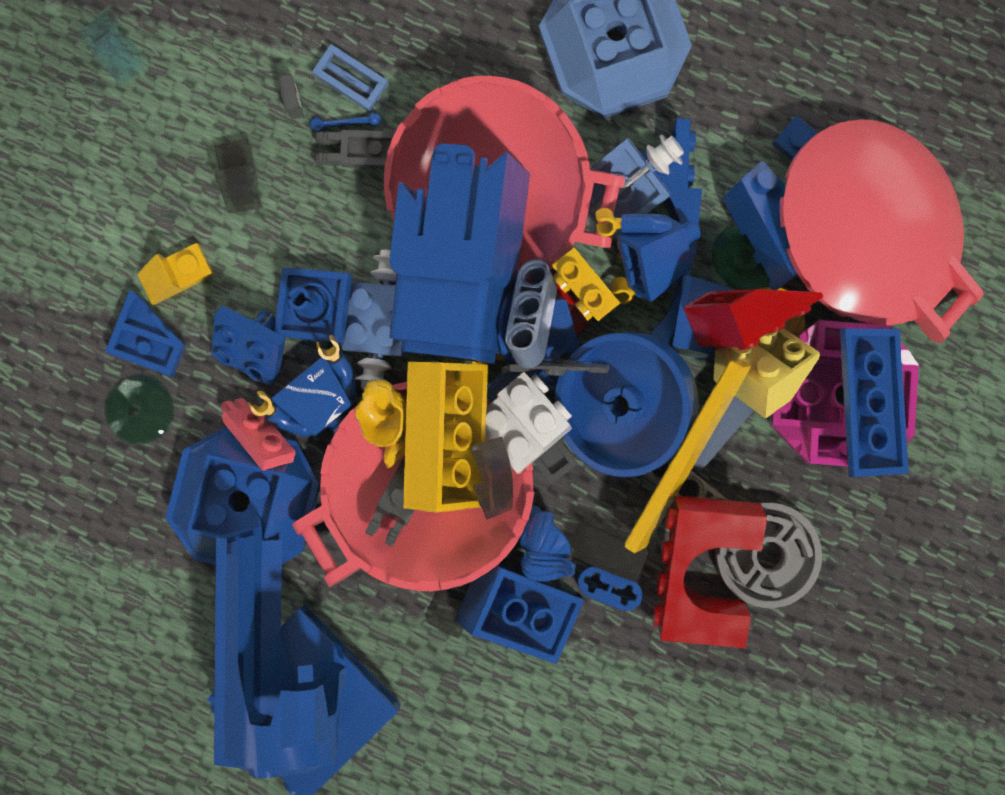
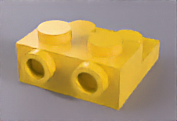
M575 247L552 265L557 271L552 276L565 293L571 289L580 300L575 306L587 320L594 316L599 322L621 306L618 299Z

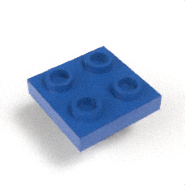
M282 267L274 332L289 339L332 343L329 335H333L339 344H344L352 275L341 272Z
M222 305L214 315L211 356L216 358L221 364L232 366L246 373L251 379L273 387L280 374L286 337L273 331L276 317L271 313L265 321L264 318L267 316L268 311L262 310L253 321Z

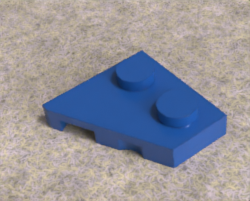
M129 290L105 353L174 378L186 345L139 294Z

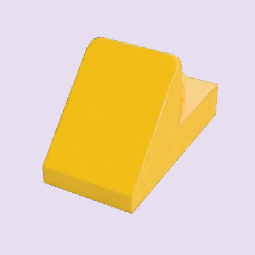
M195 243L167 258L160 254L155 255L137 275L151 304L155 305L215 274L201 246Z

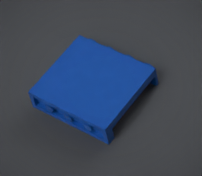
M305 604L281 626V640L288 658L296 690L299 692L317 689L324 661L342 664L346 667L345 716L339 727L338 751L335 754L334 765L302 774L280 776L284 780V787L291 795H314L399 711L401 703ZM335 643L341 646L343 659L338 656ZM312 665L314 681L299 683L297 667ZM215 691L207 698V700L211 703L210 708L213 713L215 703Z

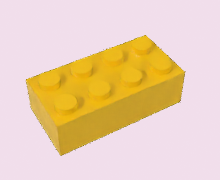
M408 362L403 508L438 513L483 507L488 365Z

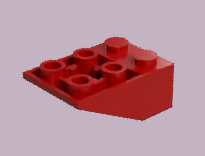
M763 289L713 291L706 293L683 308L698 346L714 347L716 350L727 347H738L739 350H747L760 343L759 338L765 334L783 329L786 326L785 322L790 318L808 313L811 310L810 306L822 299L823 294L822 292Z

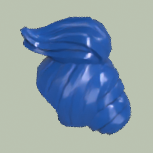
M533 505L529 519L519 538L520 546L526 551L521 558V569L524 575L531 581L544 582L556 580L564 576H573L576 564L566 559L571 556L568 539L553 524L554 515L552 512L541 511L539 507Z

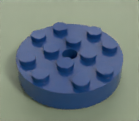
M639 332L607 334L594 338L579 347L568 360L609 365V371L605 374L566 370V374L559 375L555 390V402L559 401L572 416L567 420L572 429L563 438L573 453L591 468L617 477L643 475L672 461L699 412L696 383L683 358L664 341ZM622 397H624L627 400L629 408L633 409H630L626 412L622 408Z

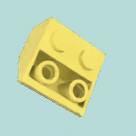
M784 328L774 333L765 334L759 338L760 343L747 350H739L738 347L715 350V382L719 380L729 361L742 360L752 366L735 396L765 419L792 400L820 357V352Z

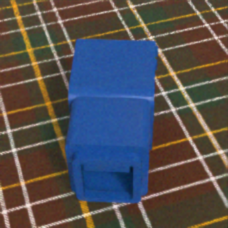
M440 144L434 149L432 155L427 198L424 196V189L415 191L404 183L399 182L389 259L391 268L397 273L389 338L402 341L400 351L425 356L495 364L496 354H500L498 340L500 307L505 295L515 287L518 276L530 173L508 152L501 155L490 166H487L488 159L482 157L480 165H475V152L469 146Z

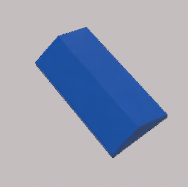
M840 329L849 477L909 474L900 329Z

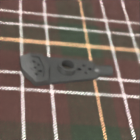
M544 358L539 365L527 369L520 367L516 362L510 363L502 367V375L510 371L526 372L532 369H545L544 373L546 375H564L566 370L607 374L609 365Z

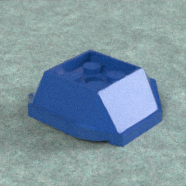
M227 426L183 450L165 519L194 560L216 565V537L249 526H262V541L282 540V564L304 552L306 541L301 534L297 535L292 524L315 510L320 491V480L299 441L285 438L296 451L292 463L264 471L260 469ZM240 491L246 493L249 497V506L245 511L240 510L235 504V497Z

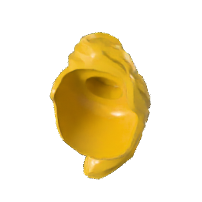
M373 380L366 383L364 393H362V400L355 410V416L360 424L364 438L369 443L378 447H385L384 462L389 469L405 454L407 403L390 382Z

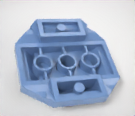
M553 0L538 30L561 95L592 111L591 113L602 119L668 97L692 47L676 0ZM618 31L623 35L624 39L613 41L608 37L607 33Z

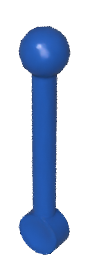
M373 112L368 117L330 121L314 118L311 120L310 126L314 132L318 133L322 132L324 128L368 123L372 126H377L381 123V116Z

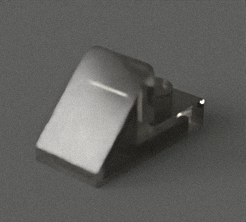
M243 139L214 145L219 168L218 171L214 172L228 213L233 214L263 208L250 140Z

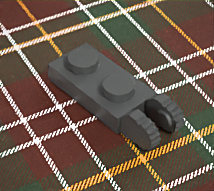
M341 130V132H317L315 134V142L321 145L341 144V153L315 154L314 163L322 166L341 165L348 168L385 169L388 149L396 131Z
M405 456L375 509L376 512L365 531L366 534L373 536L378 531L384 515L395 520L394 527L390 529L386 536L385 544L390 547L394 545L403 526L408 525L415 512L413 509L403 508Z

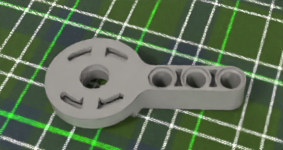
M652 471L644 474L656 486H658L662 477L657 478ZM691 471L686 480H691L695 485V493L692 497L727 500L694 472ZM759 502L765 513H767V521L778 524L777 527L773 523H766L763 544L774 542L778 545L781 551L779 563L772 568H763L757 560L758 551L715 548V564L724 585L741 600L762 608L783 607L802 598L816 582L822 564L821 543L812 524L795 509L778 503ZM768 514L778 515V516H781V517H783V518L776 517V516H771V515H768ZM795 539L798 541V543H799V545H800V547H801V550H802V554H803V556H805V557H802V556H801L800 549H799V547H798V545H797ZM727 552H732V554H727V562L730 564L731 570H732L733 574L735 575V577L737 578L736 580H735V578L733 577V575H732V573H731V571H730V569H729V566H728V564H727V562H726V553H727ZM761 586L770 587V588H777V589H767V588H763V587H761Z

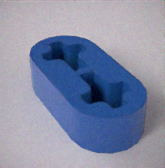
M594 565L585 567L578 575L579 589L585 596L625 611L635 609L642 601V590L638 583L631 578ZM594 572L599 573L598 579L608 584L607 589L595 586L593 591H589L588 584L584 581V578L586 576L592 577ZM627 585H631V591L635 594L633 600L627 599L625 603H621L620 595L611 592L613 586L625 589Z

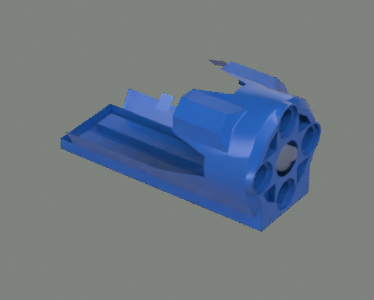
M249 526L216 537L214 765L240 768L256 778L296 775L320 768H327L335 763V754L338 751L339 727L345 716L346 667L340 663L324 661L317 689L297 692L281 640L282 540L262 541V526ZM335 643L338 656L343 659L341 646ZM312 665L297 667L299 683L314 681Z

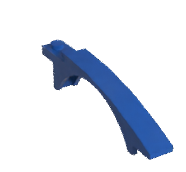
M676 119L672 126L671 136L675 138L684 151V154L680 156L683 163L679 164L673 161L669 164L670 173L668 175L657 170L655 173L671 192V195L663 203L667 207L672 219L680 224L692 220L699 226L702 189L688 188V186H693L695 167L694 165H689V152H694L696 132L690 131L691 119ZM640 152L645 160L648 159L647 152ZM697 240L689 245L692 265L695 257ZM692 265L679 278L676 292L665 315L648 334L664 341L668 345L677 323L685 275L690 276Z

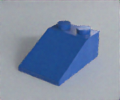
M499 563L488 573L471 582L454 621L473 636L557 664L584 603V599L544 581H531L523 572Z

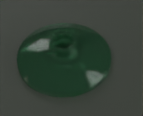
M737 226L729 227L717 236L712 246V260L716 271L727 284L739 290L761 289L770 282L762 263L757 265L753 257L755 250L747 235L742 236Z
M132 376L120 381L110 391L105 403V418L109 428L118 438L131 444H146L157 440L168 430L174 416V404L167 388L156 379L147 376ZM135 403L139 404L141 408L137 416H133L130 410L131 406Z

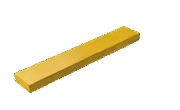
M742 360L728 362L624 543V547L634 554L648 546L666 515L667 508H670L673 503L674 497L677 496L752 367L751 365Z

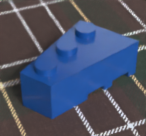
M762 160L722 199L741 235H747L755 250L753 257L757 265L762 263L770 279L768 286L771 290H778L790 281L797 272L786 251L790 246L785 227L781 228L780 198L784 197L786 185Z

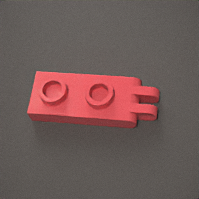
M244 398L235 399L234 403L230 400L222 402L221 408L224 424L262 471L294 461L296 451L265 416H257L251 411Z

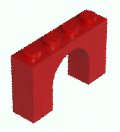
M685 496L674 497L673 508H667L666 529L670 530L669 541H663L661 548V561L665 563L664 574L659 573L657 578V595H661L660 605H654L652 624L654 627H658L661 641L746 648L751 620L746 602L741 599L700 595L685 584L684 576L691 561L699 554L710 549L733 548L762 551L767 515L761 503Z

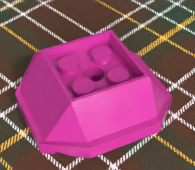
M818 320L797 336L820 352V357L792 400L770 415L769 426L805 463L848 466L845 407L838 403L835 397L837 388L839 386L843 387L840 329H893L890 325ZM901 343L906 437L908 443L915 436L919 364Z

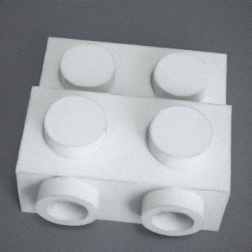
M525 372L497 394L498 398L488 405L486 410V437L517 474H520L572 429L571 425L567 422L572 417L571 414L559 401L552 404L544 394L549 389L536 374L529 378Z

